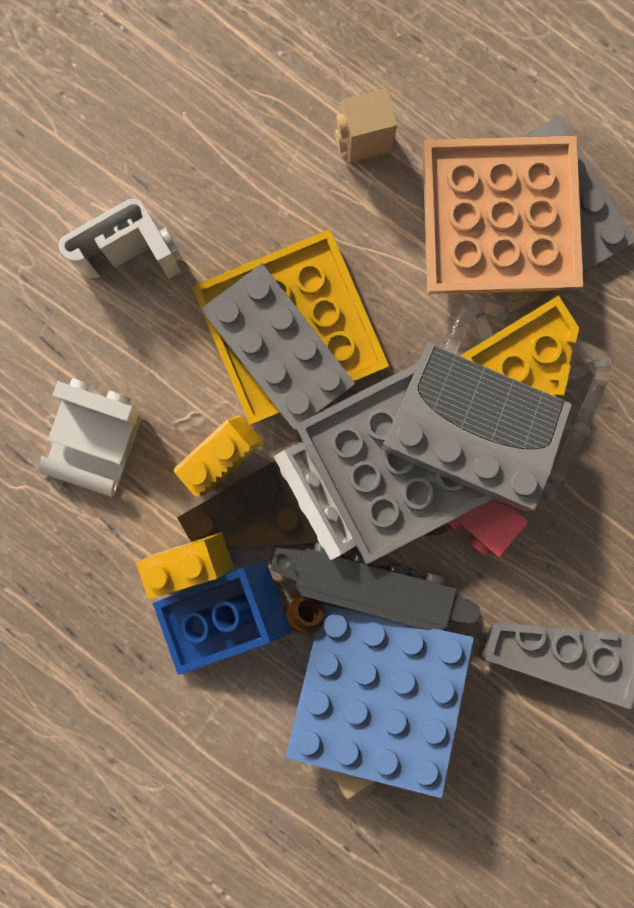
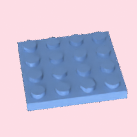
M322 604L324 610L323 624L315 633L285 758L443 798L474 637L434 628L426 630L375 615Z

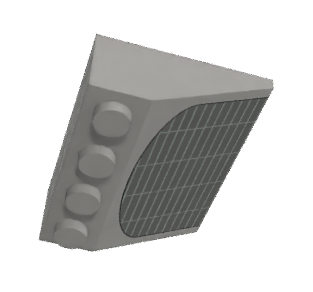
M427 342L381 450L521 511H534L550 475L572 404Z

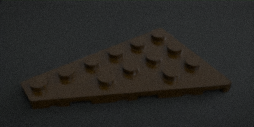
M276 460L177 517L190 542L222 532L227 548L319 543L317 535L308 518L301 511L299 502L291 487L282 476ZM442 525L423 536L442 535L448 530L445 525Z

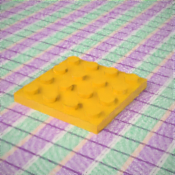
M331 229L191 286L202 309L262 263L354 382L389 368V364ZM203 313L249 425H255L281 414Z

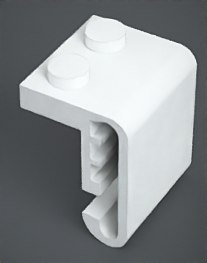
M128 199L66 234L59 241L61 254L87 278L101 277L96 267L88 259L100 251L104 253L116 268L144 251L151 249L168 279L181 273L176 261L181 259L182 256L166 228L158 231L144 205L137 199Z
M72 378L70 385L57 381L52 396L62 401L48 440L53 441L48 458L41 457L39 472L113 497L141 423L142 412L130 406L131 398L108 391L107 397L92 393L94 386Z

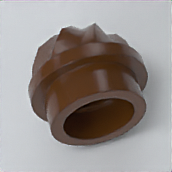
M305 596L298 597L287 607L286 618L293 631L308 635L316 632L323 624L324 610L321 603L316 599Z

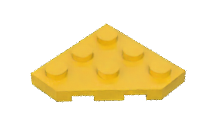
M558 295L460 356L562 399L565 394L571 367L569 364L574 344L577 341L579 326Z

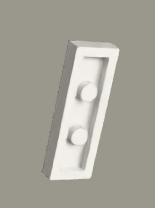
M304 442L274 456L282 476L291 487L299 502L301 511L308 518L320 545L325 549L329 559L332 560L356 546Z

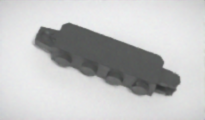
M317 542L314 549L306 547V551L276 548L273 556L271 570L296 581V587L301 596L426 630L433 628L442 630L447 627L449 619L461 623L465 622L466 624L476 623L481 616L480 607L477 606V603L456 596V589L448 586V578L426 572L425 579L411 576V568L389 562L388 569L374 566V561L366 564L361 554L352 552L351 559L338 556L330 560L325 549Z

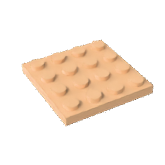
M577 136L424 140L422 150L428 295L570 291L583 288Z

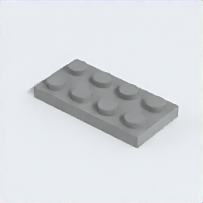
M262 263L201 309L294 431L297 430L295 425L318 414L355 386L352 378Z

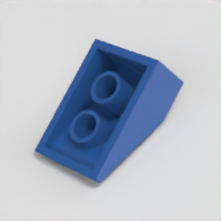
M266 560L240 568L218 579L202 583L153 603L178 675L269 644L292 633Z

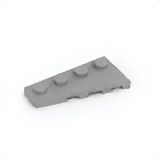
M491 623L481 657L482 661L626 710L632 709L634 701V635Z

